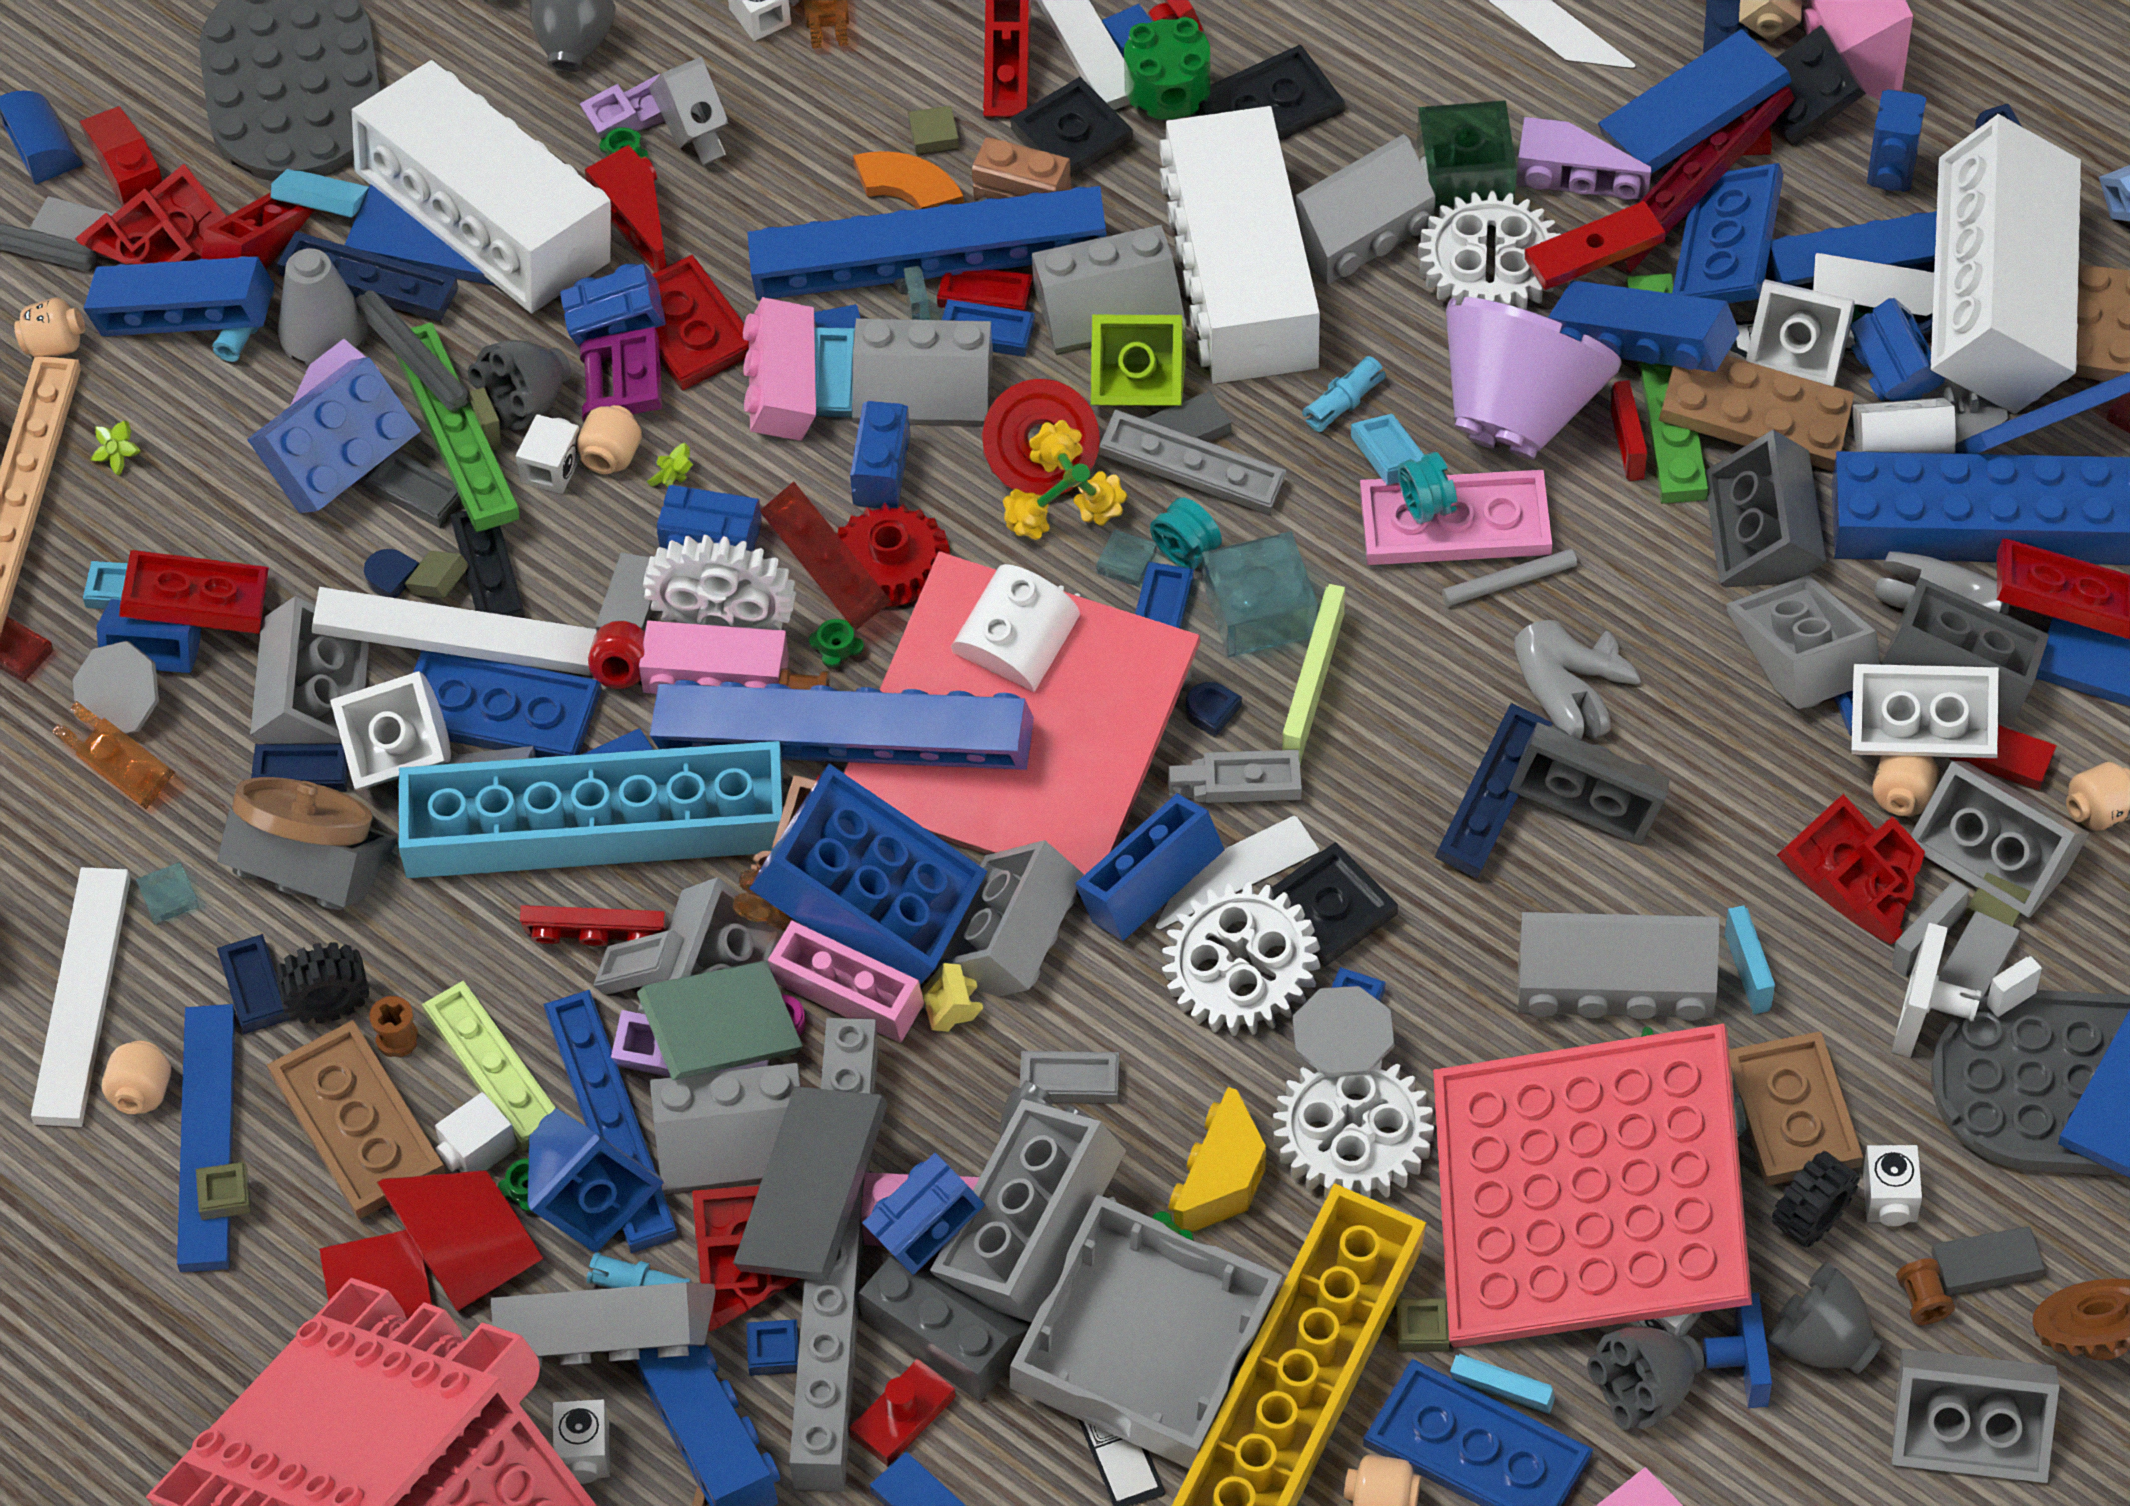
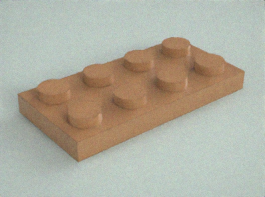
M1726 355L1716 372L1697 369L1689 370L1683 367L1672 366L1658 421L1744 446L1774 429L1809 450L1812 466L1833 472L1836 451L1842 450L1854 393Z
M354 1020L267 1064L269 1075L358 1220L389 1204L376 1183L382 1178L446 1174L442 1161Z

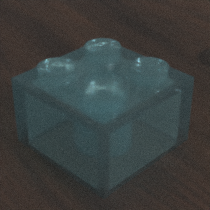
M1292 531L1202 552L1203 587L1228 658L1311 638L1318 616V603Z

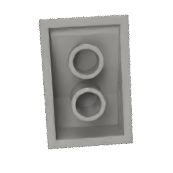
M1809 575L1726 604L1729 616L1775 690L1797 709L1817 706L1823 700L1853 690L1854 664L1880 665L1876 630Z

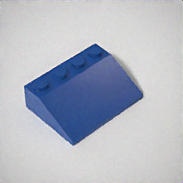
M828 764L768 855L749 889L803 926L919 980L921 985L936 968L988 871L843 772Z

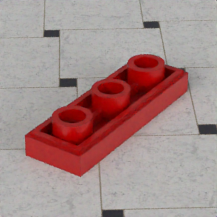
M1642 201L1526 248L1524 259L1543 288L1548 290L1665 242L1666 232L1646 202Z
M521 905L519 919L525 933L531 936L533 942L557 944L560 943V937L579 938L581 944L588 946H605L608 944V939L630 941L665 932L670 924L665 911Z

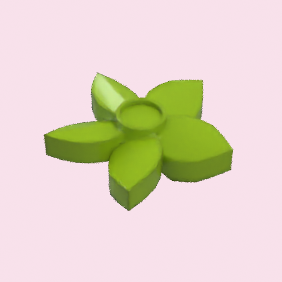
M122 421L116 424L113 429L95 426L96 438L103 446L95 451L91 460L104 462L110 459V466L116 475H121L124 468V456L133 457L141 452L134 443L128 441L131 437L129 422Z
M684 442L677 446L670 456H658L656 463L661 470L652 476L647 483L652 487L663 481V484L668 488L669 485L674 483L675 479L680 483L684 482L687 478L685 474L693 465L689 460V446Z

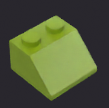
M1092 314L1091 406H1182L1186 366V320L1183 315Z

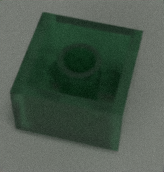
M1506 100L1418 107L1417 146L1419 160L1435 194V209L1440 208L1442 205L1454 207L1456 197L1462 199L1466 204L1471 203L1473 192L1479 195L1481 201L1488 199L1490 191L1495 192L1497 201H1504L1505 197L1511 193L1513 194V202H1515L1517 167Z

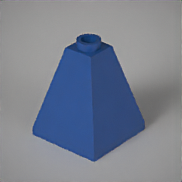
M555 1108L552 1113L542 1118L539 1126L529 1136V1208L594 1253L598 1252L664 1183L660 1176L558 1108Z

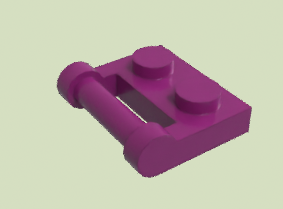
M655 327L592 338L580 344V360L585 364L586 402L582 406L583 422H585L593 409L601 406H621L632 414L662 409L659 336ZM612 357L614 396L604 397L602 363L607 358Z

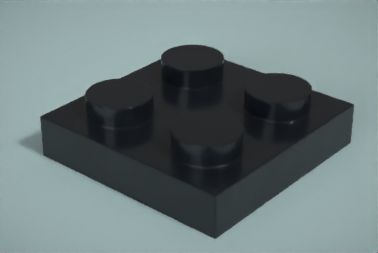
M1822 25L1775 58L1789 71L1792 82L1785 87L1791 89L1794 101L1777 117L1776 121L1786 138L1794 146L1866 94L1829 31Z
M1081 76L1010 118L1011 130L1029 148L1070 158L1069 175L1071 177L1133 141V129Z
M1336 842L1271 887L1274 894L1273 901L1285 892L1288 894L1291 902L1290 908L1300 904L1305 914L1303 920H1311L1315 930L1311 937H1316L1320 945V950L1313 953V955L1318 957L1323 967H1326L1398 915V904Z

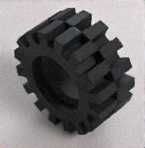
M329 942L327 948H322L321 943L313 944L314 950L307 951L305 947L298 949L297 957L289 954L284 958L285 964L280 963L278 965L276 980L283 1010L293 1020L299 1017L301 1023L308 1024L312 1018L315 1019L316 1024L324 1023V1018L331 1017L332 1021L341 1019L340 1013L344 1012L348 1016L355 1012L354 1006L361 1008L365 1004L364 998L369 997V986L362 957L357 949L352 951L350 945L344 944L339 949L336 942Z
M1827 1151L1816 1154L1812 1162L1809 1160L1804 1165L1803 1171L1801 1173L1797 1172L1793 1177V1183L1783 1191L1785 1195L1778 1200L1775 1205L1777 1209L1772 1213V1223L1803 1247L1813 1246L1815 1241L1818 1242L1822 1239L1825 1231L1828 1232L1833 1227V1222L1836 1218L1840 1219L1844 1213L1842 1212L1844 1207L1849 1206L1853 1199L1851 1196L1858 1189L1859 1175Z

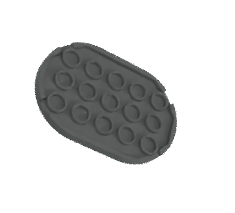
M222 0L212 10L203 26L199 49L210 130L215 145L224 158L232 165L236 162L240 166L251 170L252 176L270 181H275L286 169L326 176L354 161L352 109L381 91L369 17L359 0Z
M2037 990L2036 994L1999 1017L1987 1006L1988 996L1979 999L1974 1021L1958 1017L1955 1021L1951 1020L1936 1046L1931 1069V1087L1936 1107L1943 1121L1963 1144L1990 1161L2016 1169L2124 1176L2058 1145L2061 1132L2130 1009V995Z

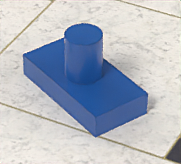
M1751 1293L1752 1305L1736 1307L1735 1322L1737 1336L1703 1339L1704 1363L1706 1369L1742 1366L1748 1408L1768 1407L1772 1379L1759 1293Z

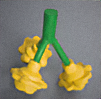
M1059 420L1055 425L1049 422L1044 423L1039 433L1029 440V445L1033 449L1030 453L1031 461L1042 464L1047 472L1054 471L1057 466L1065 470L1063 480L1044 495L1024 493L1019 489H1014L1010 492V496L1003 498L1002 502L1006 509L1004 513L1006 526L1018 536H1029L1034 540L1040 539L1042 533H1046L1050 529L1046 519L1048 503L1069 487L1078 486L1079 491L1082 493L1076 495L1073 501L1080 509L1081 519L1084 522L1089 523L1094 520L1097 525L1104 526L1110 518L1119 517L1123 513L1121 504L1127 501L1128 495L1121 488L1120 478L1117 475L1107 477L1104 472L1098 471L1092 479L1087 480L1090 476L1089 468L1084 464L1073 466L1072 460L1082 453V446L1078 443L1081 440L1082 434L1079 430L1070 428L1065 420Z

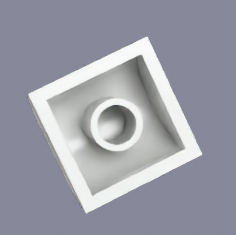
M1765 279L1761 289L1746 361L1834 387L1850 333L1855 300Z
M1945 398L1852 405L1857 452L1955 453V407Z
M1000 565L952 643V652L1035 692L1078 620L1080 611L1067 594L1048 580L1018 566Z
M418 671L330 700L355 790H364L398 779L400 767L442 765L450 762L451 749L445 721L434 691L427 678Z

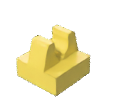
M943 963L921 989L931 1030L949 1032L957 1023L973 1021L983 1009L982 1003L969 1000V996L978 987L977 982L974 979L963 976L961 965Z

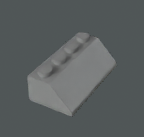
M1522 912L1518 956V1013H1531L1539 1017H1548L1554 1014H1580L1587 1018H1598L1604 1015H1624L1635 1019L1664 1016L1679 1017L1688 1021L1698 1020L1703 1017L1714 1018L1718 978L1719 917Z
M1022 1099L973 1189L975 1194L986 1205L942 1247L930 1271L936 1277L997 1312L1033 1322L1041 1304L1052 1293L1063 1272L1066 1254L1096 1195L1103 1196L1126 1152L1125 1148L1101 1121Z
M685 1282L491 1298L492 1326L522 1335L537 1355L540 1367H542V1357L560 1356V1365L591 1363L590 1353L609 1352V1361L639 1360V1350L655 1348L658 1349V1358L689 1356L688 1346L705 1344L715 1299V1284Z

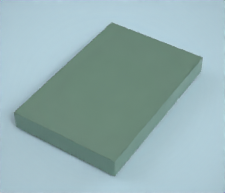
M767 960L643 985L637 992L672 1081L793 1055L803 1047Z

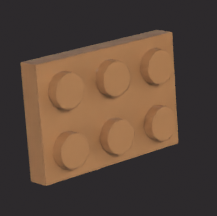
M2078 264L2076 373L2072 376L2109 381L2130 372V270Z
M1821 1031L1729 1049L1733 1088L1765 1186L1794 1181L1793 1177L1797 1172L1801 1173L1804 1165L1809 1160L1812 1162L1814 1156L1818 1153L1821 1154L1822 1151L1829 1152L1850 1169L1862 1167L1863 1155Z

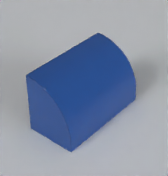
M26 90L14 91L0 96V117L3 127L35 185L83 166L78 153L46 97L37 92Z
M110 600L96 625L98 648L128 641L155 662L157 671L190 673L192 671L198 654L201 627L119 617L121 600Z

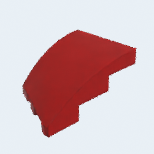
M182 164L151 191L144 188L112 216L108 213L102 215L78 235L75 240L86 248L126 265L196 261L201 259L205 228L227 217V214L187 165Z
M1843 793L1776 855L1813 892L1859 927L1891 945L1902 935L1901 923L1906 906L1912 900L1915 889L1914 878L1920 871L1925 851L1893 816L1875 829Z
M486 1170L402 1178H382L376 1182L455 1311H459L543 1259L515 1212Z
M760 1186L692 1191L699 1283L715 1284V1299L707 1333L717 1330L802 1279L740 1271L733 1263Z

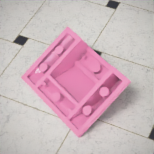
M1808 0L1807 9L1802 11V22L1806 33L1809 34L1820 25L1829 31L1866 92V95L1880 100L1882 91L1887 89L1902 92L1913 14L1906 0Z

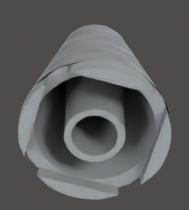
M303 249L294 253L286 263L278 324L279 341L285 354L291 359L294 356L303 360L305 366H309L343 339L355 348L361 341L364 344L368 335L367 321L358 312L356 298L329 257L318 249Z

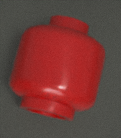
M624 620L612 621L603 625L594 635L588 655L589 670L593 677L602 685L612 689H627L636 685L641 680L639 663L645 653L643 646L645 631L636 624Z

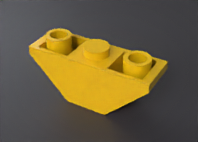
M1227 1087L1221 1103H1212L1204 1129L1208 1131L1202 1144L1195 1142L1188 1157L1186 1169L1190 1173L1185 1184L1177 1183L1172 1192L1168 1211L1174 1213V1223L1181 1229H1188L1194 1232L1248 1211L1266 1170V1145L1238 1090Z

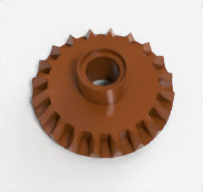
M2109 1278L2091 1280L2055 1292L2042 1301L2033 1314L2035 1336L2040 1338L2042 1345L2052 1346L2055 1352L2069 1351L2072 1356L2084 1353L2087 1358L2100 1361L2120 1357L2130 1349V1279Z

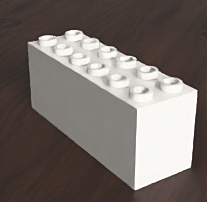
M433 60L428 61L352 109L355 173L370 185L372 184L484 273L486 278L531 314L561 295L560 291L573 287L576 281L587 278L610 263L611 200L602 189L592 186L578 175L571 165L560 161L548 151L543 143L532 139L518 128L511 118L504 117L491 107L483 96L472 92L452 72L445 71Z
M1271 106L1166 121V139L1159 140V150L1162 166L1167 167L1160 168V181L1163 195L1169 194L1170 201L1172 200V202H1167L1170 228H1176L1177 234L1180 235L1175 236L1174 240L1178 263L1183 262L1185 269H1187L1182 271L1184 293L1186 297H1191L1192 303L1195 304L1190 305V319L1193 332H1199L1201 339L1197 341L1200 366H1209L1212 384L1319 369L1320 313Z
M1997 114L1939 157L1931 370L2016 414L2076 373L2081 159Z

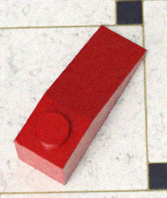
M985 0L984 118H1011L1028 107L1031 0Z
M120 106L79 121L80 127L122 207L144 188L151 191L162 182L159 167L143 136Z
M627 145L585 168L586 181L595 188L602 189L611 200V223L654 273L667 267L654 181L657 180V173L650 160L645 156L640 158L630 145Z
M270 192L205 228L201 259H227L243 256L258 257L267 270L289 243L294 233L302 227L314 212V209L271 198Z

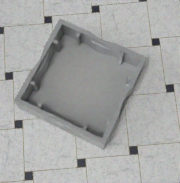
M1097 1194L1066 1254L1064 1269L1057 1285L1041 1304L1010 1365V1389L1190 1469L1280 1291L1282 1275L1217 1246H1210L1187 1239L1168 1228L1164 1223Z

